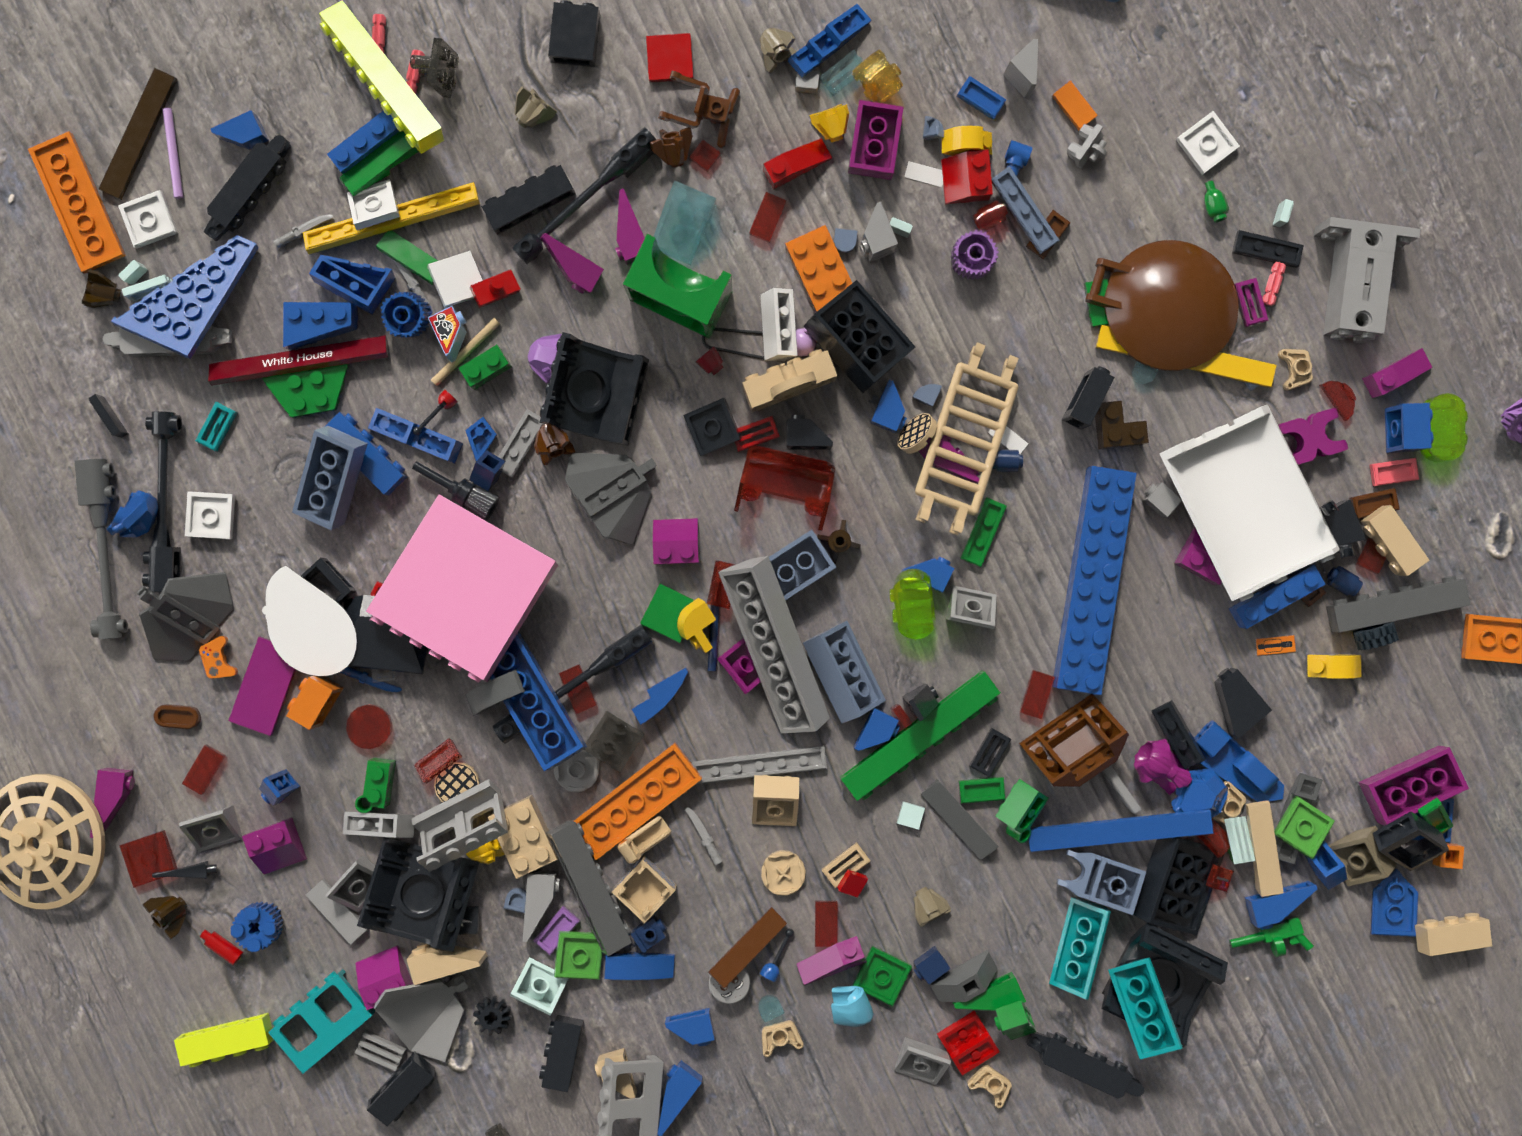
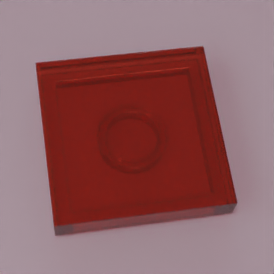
M165 830L119 845L133 888L164 878H153L152 874L155 872L178 869Z

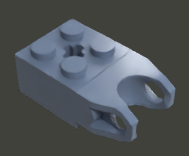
M1067 849L1066 854L1072 856L1081 864V874L1075 880L1057 879L1056 884L1067 887L1079 897L1133 915L1146 871L1091 852H1074ZM1118 879L1117 882L1120 883V887L1114 888L1113 891L1111 883Z

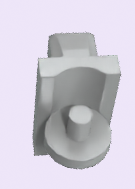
M1084 124L1078 134L1079 138L1085 141L1084 144L1081 146L1072 142L1068 147L1067 155L1075 160L1078 168L1082 169L1088 159L1095 162L1097 158L1105 159L1107 156V152L1104 149L1107 143L1102 140L1104 137L1101 132L1103 126L1097 124L1094 128Z

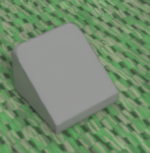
M812 70L803 78L797 73L795 92L817 94L820 71Z

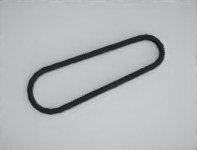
M714 328L713 330L763 335V331ZM702 335L703 345L711 349L713 346H709L705 341V336ZM715 347L717 351L765 360L764 356Z

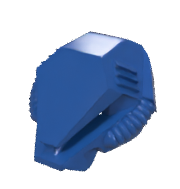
M132 492L125 507L119 508L113 522H111L106 530L110 535L119 533L120 537L135 538L149 532L155 523L158 512L157 499L149 492Z
M1200 769L1189 771L1192 781L1187 787L1176 788L1177 797L1171 802L1172 809L1175 813L1210 809L1211 817L1214 818V816L1221 813L1227 799V786L1214 770Z

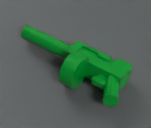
M1297 917L1287 919L1286 922L1273 925L1269 929H1260L1259 933L1229 940L1232 949L1261 941L1264 943L1269 942L1276 958L1286 955V947L1283 941L1285 938H1289L1290 945L1300 943L1306 951H1309L1314 946L1304 935L1301 921Z

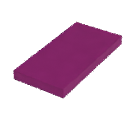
M258 637L228 721L272 736L296 669L281 658L270 639Z

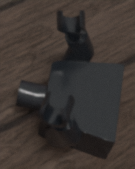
M1333 500L1327 501L1319 509L1339 547V551L1336 553H1340L1341 559L1355 556L1353 544L1348 543L1362 541L1366 538L1351 500H1343L1335 503Z

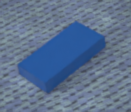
M971 76L968 77L956 96L992 120L995 119L1006 102L1005 98Z

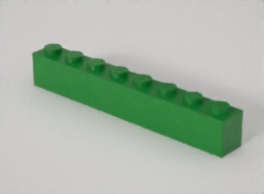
M981 670L942 699L925 719L913 721L897 733L895 737H892L841 775L840 779L857 801L859 799H867L873 794L872 790L875 787L886 785L891 780L890 776L895 772L899 774L909 767L908 763L912 759L918 760L927 753L926 749L928 747L939 745L945 740L944 735L950 731L954 733L963 726L961 723L967 718L971 720L979 715V709L984 705L990 706L998 700L997 696L1001 692L986 672Z

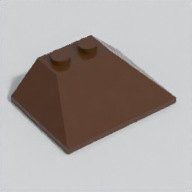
M1090 694L1019 744L1054 787H1080L1117 762L1129 733L1094 694Z

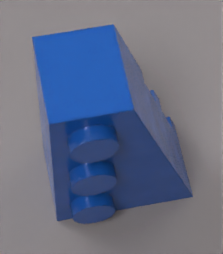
M283 302V347L290 351L358 329V307L353 303Z

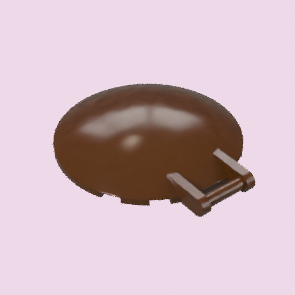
M1162 240L1137 248L1120 263L1104 258L1097 259L1095 265L1097 267L1090 293L1086 295L1085 302L1105 308V314L1110 326L1109 330L1115 341L1128 352L1130 357L1139 363L1163 371H1182L1183 369L1198 367L1216 356L1230 340L1238 319L1237 291L1230 274L1223 264L1205 249L1184 241ZM1106 270L1111 272L1103 297L1098 294Z

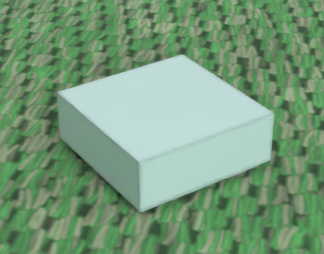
M1285 199L1278 205L1273 226L1281 227L1288 223L1294 201Z
M894 217L890 221L894 233L908 238L913 227L911 224Z
M133 260L119 274V277L124 282L133 285L148 269L143 264Z
M903 801L897 824L919 830L925 808Z

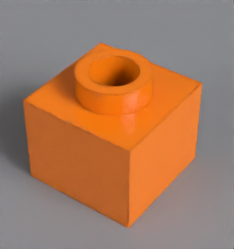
M1446 843L1449 849L1447 855L1445 852L1433 859V864L1436 866L1463 869L1464 846Z

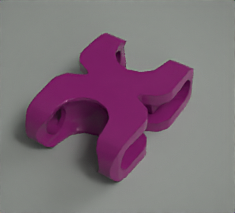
M1337 408L1311 414L1306 420L1297 418L1278 424L1282 434H1290L1297 441V448L1292 453L1297 464L1310 462L1316 455L1324 457L1349 448L1346 440L1332 441L1325 434L1327 423L1339 416Z

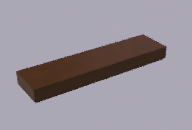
M770 907L708 973L724 989L787 924L786 921Z

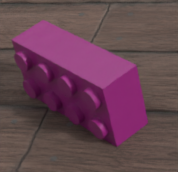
M1439 745L1358 782L1376 822L1382 825H1387L1410 811L1414 814L1418 813V809L1435 798H1438L1441 802L1469 789L1450 747Z

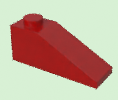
M821 138L784 152L763 163V172L774 190L831 160L832 156Z

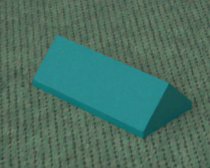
M1071 897L1049 984L1086 1000L1089 999L1111 913L1104 905Z
M1150 957L1109 969L1108 971L1139 1059L1182 1049V1044Z

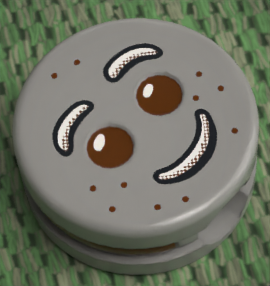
M747 967L724 989L709 975L710 992L715 999L722 1003H737L749 991L750 974Z

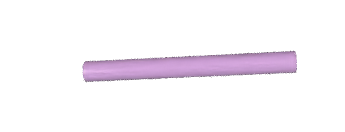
M164 108L163 116L173 194L175 199L183 198L173 113L171 108Z

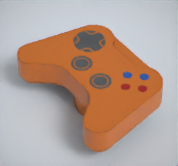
M220 636L199 649L208 678L235 676L238 673L236 667L230 666L226 662V655L223 652L225 645L228 643L226 636Z

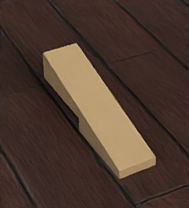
M1267 800L1246 804L1248 830L1255 861H1253L1255 889L1261 897L1282 894L1284 892L1270 802Z

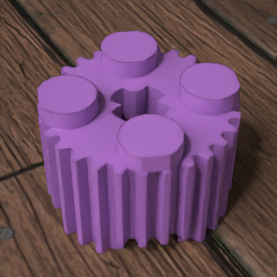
M975 230L973 233L972 231L966 232L954 244L951 251L952 255L950 256L952 259L951 263H953L952 268L958 275L962 274L963 278L965 276L967 279L971 277L972 280L975 277L976 279L982 278L991 271L997 262L999 251H996L998 249L995 247L996 243L992 242L993 238L990 239V235H986L987 232L982 233V230L979 232ZM972 251L976 252V256H978L976 259L970 255Z

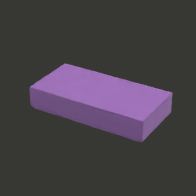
M563 905L533 941L551 955L557 948L559 931H572L580 919Z

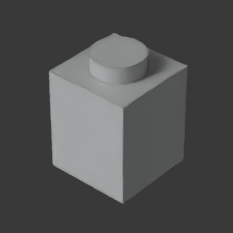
M1163 482L1156 485L1154 483L1151 484L1144 492L1146 496L1142 500L1162 518L1168 517L1182 501Z

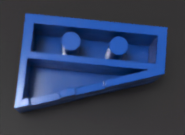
M320 255L309 272L314 283L372 315L395 280V275L390 268L383 269L373 267L370 264H358L325 255Z

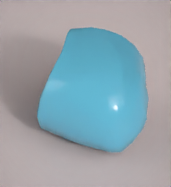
M838 986L832 988L833 1003L831 1008L834 1024L859 1027L871 1022L874 1013L862 987Z

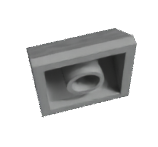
M1033 39L1010 60L1003 74L1024 98H1029L1037 85L1038 39Z
M953 586L946 619L994 629L997 595Z
M233 806L196 816L179 823L180 829L199 852L242 839Z
M363 855L325 894L326 897L359 912L363 907L375 865Z
M905 1037L894 1071L937 1085L950 1066L951 1060L947 1051Z

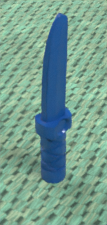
M347 666L339 672L359 680L361 684L366 683L390 692L402 691L401 687L368 676L369 673L365 671L362 673Z

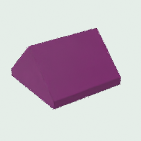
M744 637L718 657V661L744 694H747L761 682Z

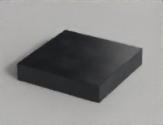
M721 398L683 415L700 456L707 455L742 439L725 398Z

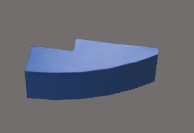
M687 667L650 687L647 692L651 698L632 708L640 725L656 715L673 698L689 671Z
M630 952V954L613 953L610 956L606 955L604 979L650 980L673 978L675 954Z

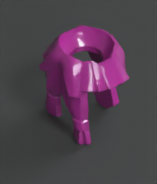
M1166 739L1147 741L1134 756V767L1139 781L1143 783L1154 781L1169 795L1176 790V787H1187L1192 781L1190 772L1182 767L1177 756L1170 751V745Z

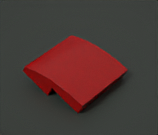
M975 1010L937 1033L962 1075L1000 1052Z

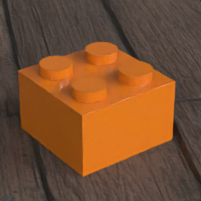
M314 675L304 678L298 688L301 691L297 698L294 697L287 706L289 712L286 717L309 730L322 726L344 687L325 676Z

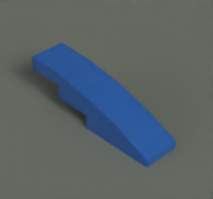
M858 4L854 5L827 24L823 31L807 42L806 46L791 55L788 59L789 64L803 78L848 43L872 20Z

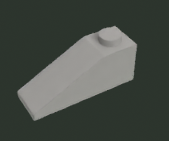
M344 812L343 834L411 838L414 836L412 818L415 815Z
M534 870L527 875L523 942L529 940L556 892L560 891L561 880L557 878V872Z

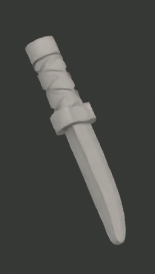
M322 215L298 227L295 226L292 228V231L275 239L273 242L279 249L296 238H302L303 232L310 231L333 219V215Z
M393 260L408 282V289L412 290L413 293H417V295H421V298H425V302H428V305H430L419 287L420 283L417 279L415 280L410 270Z
M687 807L685 811L702 838V846H706L705 848L711 856L714 865L721 863L722 859L712 843L714 841L712 836H709L696 813Z

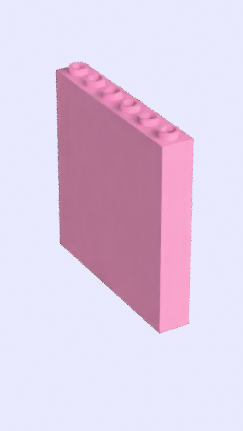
M438 495L366 612L372 615L370 620L382 626L385 622L392 626L389 631L400 637L403 634L411 638L409 642L421 649L423 645L428 647L430 655L441 660L442 656L450 660L448 665L460 671L461 668L469 671L467 676L478 683L481 679L488 682L558 567V564L550 557L445 497Z

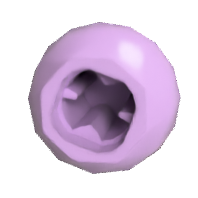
M805 328L796 330L797 356H808L809 353L815 350L816 340Z

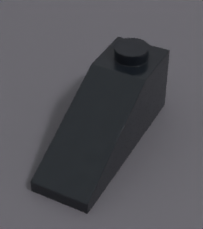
M926 683L902 696L912 715L919 721L925 719L938 705L936 699L939 696L933 686L929 687Z

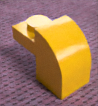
M958 126L944 130V137L941 138L942 154L954 156L966 151L989 149V155H992V132L983 131L982 126Z
M697 598L681 611L677 622L680 636L690 640L696 650L700 649L707 653L713 648L702 629L714 622L716 618L706 602Z
M1307 655L1308 677L1341 679L1361 677V655Z

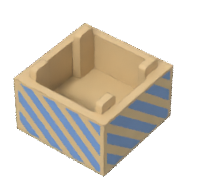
M644 855L615 885L612 893L645 923L674 893L677 885Z

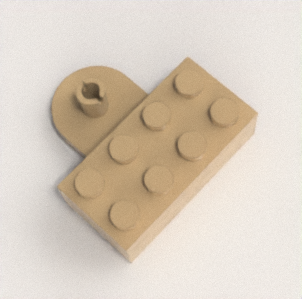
M821 349L809 353L808 358L803 360L800 357L794 358L786 363L787 366L785 363L768 368L766 374L761 376L758 373L747 376L742 385L752 413L835 382L837 374L828 350L824 352Z

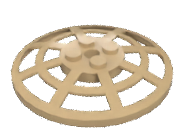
M34 774L10 782L0 790V799L8 792L11 804L0 816V837L9 840L10 853L2 857L0 850V870L12 882L21 887V897L12 892L1 879L0 890L14 902L34 909L58 908L77 900L93 885L104 861L105 832L97 808L81 788L60 776ZM29 782L48 783L43 797L29 796L19 799L16 786ZM57 787L72 795L84 811L71 817L62 805L52 800ZM29 803L40 804L37 815L26 818L22 805ZM49 807L64 820L62 823L56 825L51 819L46 817ZM14 811L18 823L10 831L3 828V824L11 812ZM87 819L90 822L93 834V856L79 853L80 838L76 825ZM69 830L71 837V851L63 849L62 833ZM34 838L39 841L38 849L33 845ZM59 858L69 860L63 872L57 877L51 866ZM15 861L22 867V879L15 876L8 869L7 865ZM77 862L90 865L82 883L75 891L70 893L62 882L69 877ZM42 870L49 881L43 884H32V871ZM54 888L62 898L50 903L30 902V890L43 891Z

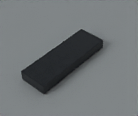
M1238 230L1232 253L1272 263L1280 262L1286 266L1297 268L1300 264L1304 245Z
M1173 700L1151 710L1185 770L1206 760Z

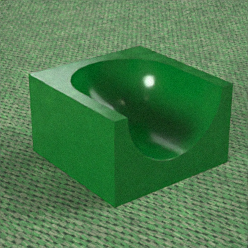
M649 234L646 235L623 282L630 301L710 339L733 292L732 274L723 271L717 280L699 274L665 255L658 248L656 238Z

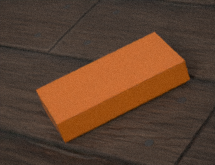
M1071 80L1052 95L1053 99L1078 131H1080L1084 124H1089L1098 116Z

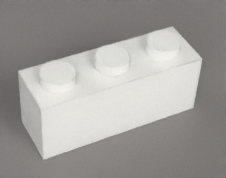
M772 288L761 294L765 361H786L797 356L793 289Z

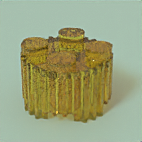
M881 50L872 53L852 71L853 78L856 82L860 80L865 89L863 93L871 102L885 103L903 87V83L898 77L901 75V70L895 63L890 65Z

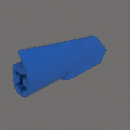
M1214 720L1207 723L1194 737L1206 758L1200 764L1214 770L1218 776L1230 782L1257 802L1283 799L1284 784L1253 754L1239 745Z

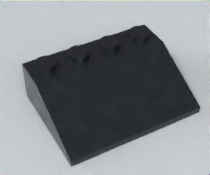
M857 280L813 314L804 325V328L825 351L828 350L830 357L862 393L867 391L916 347Z
M1186 837L1157 839L1133 915L1150 924L1197 935L1225 851Z

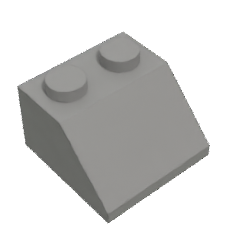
M881 202L876 204L861 241L862 245L859 246L863 258H868L869 263L893 254L898 245Z

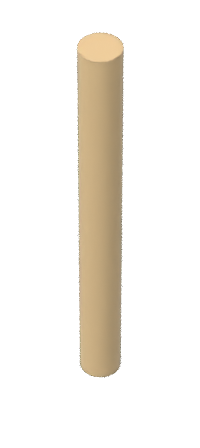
M493 318L458 353L456 361L452 363L449 361L431 381L438 386L500 323Z

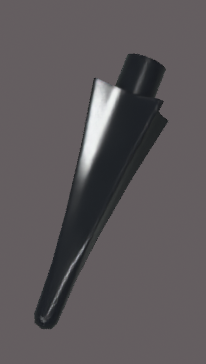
M208 861L178 869L155 872L152 874V877L207 879L209 874L217 873V864L208 865Z

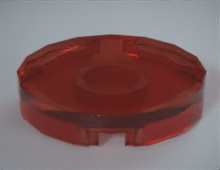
M367 704L351 712L347 719L346 731L353 744L363 749H373L384 744L390 737L392 721L390 715L382 707Z

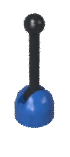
M793 929L786 930V937L773 963L765 964L760 972V975L773 982H776L779 975L777 963L789 939L794 936Z

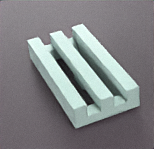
M162 275L123 288L122 292L124 297L135 302L143 299V297L158 287L159 289L163 288L173 280L166 277V275Z
M1246 817L1224 819L1234 864L1255 861Z

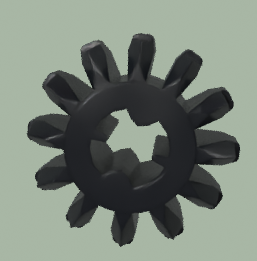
M493 996L491 1001L488 997H485L483 1003L479 1002L476 1005L478 1010L474 1011L473 1016L478 1019L474 1024L475 1026L482 1025L480 1033L488 1029V1035L491 1036L494 1030L497 1034H501L502 1028H508L509 1023L507 1021L512 1019V1015L508 1013L511 1007L503 1006L506 1001L505 999H502L499 1003L497 1002V996ZM490 1012H494V1013H495V1014H494V1016H496L495 1019H491V1018H490V1017H491V1015H489Z

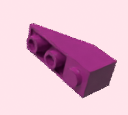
M942 436L939 447L965 456L958 447L954 448L951 445L950 437ZM930 437L926 440V446L918 451L924 459H926L932 440ZM936 455L933 463L934 467L972 483L979 482L980 479L977 476L980 474L977 470Z

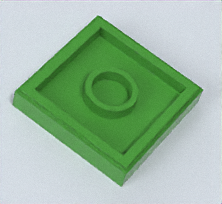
M1294 796L1274 832L1276 837L1309 859H1313L1335 820L1300 797Z
M559 931L554 977L599 980L602 951L594 934L590 932Z

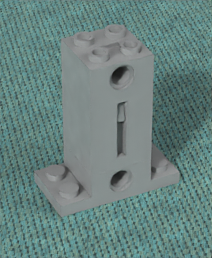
M1330 217L1315 226L1314 236H1320L1325 241L1335 240L1323 335L1331 336L1330 339L1333 340L1351 338L1353 339L1352 342L1367 343V340H1375V337L1384 334L1395 250L1401 249V247L1409 245L1412 241L1420 238L1421 229Z

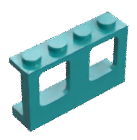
M344 969L339 973L333 971L324 979L326 983L321 988L316 985L306 994L309 997L303 1003L301 1000H298L289 1008L291 1011L289 1015L285 1017L282 1014L272 1022L274 1027L268 1033L302 1074L376 1012L374 1008L366 1010L360 995L344 978L343 974L346 973ZM331 985L336 986L352 1005V1009L337 1022H332L316 1003V998ZM297 1014L301 1015L317 1034V1039L302 1051L296 1050L281 1031V1027Z

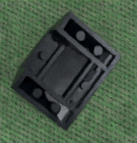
M361 595L345 600L344 610L354 625L357 638L355 655L348 666L423 675L428 647L423 645L420 649L409 642L411 639L409 636L403 634L400 637L389 631L392 626L385 622L381 626L370 620L372 615L366 612L375 596Z

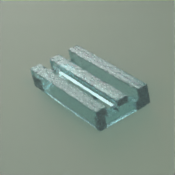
M853 50L822 74L819 80L831 95L834 96L865 72L868 66L866 63H863L862 58ZM854 59V61L851 64H849L836 76H834L829 81L826 80L836 71L842 68L845 64H847L850 60ZM859 65V69H857L844 81L838 84L835 88H832V85L835 82H837L840 78H842L854 67Z

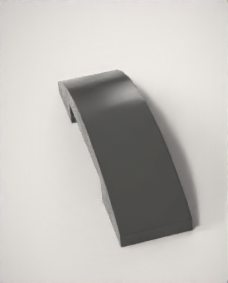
M517 670L476 687L466 693L465 696L471 712L475 716L488 710L489 707L525 691Z
M1300 773L1288 794L1279 822L1294 796L1300 797L1310 805L1312 800L1316 801L1323 780ZM1275 836L1278 859L1295 864L1299 851Z

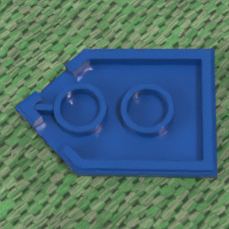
M1394 869L1388 878L1382 880L1373 889L1372 935L1416 937L1415 925H1417L1418 891L1403 877L1398 869Z

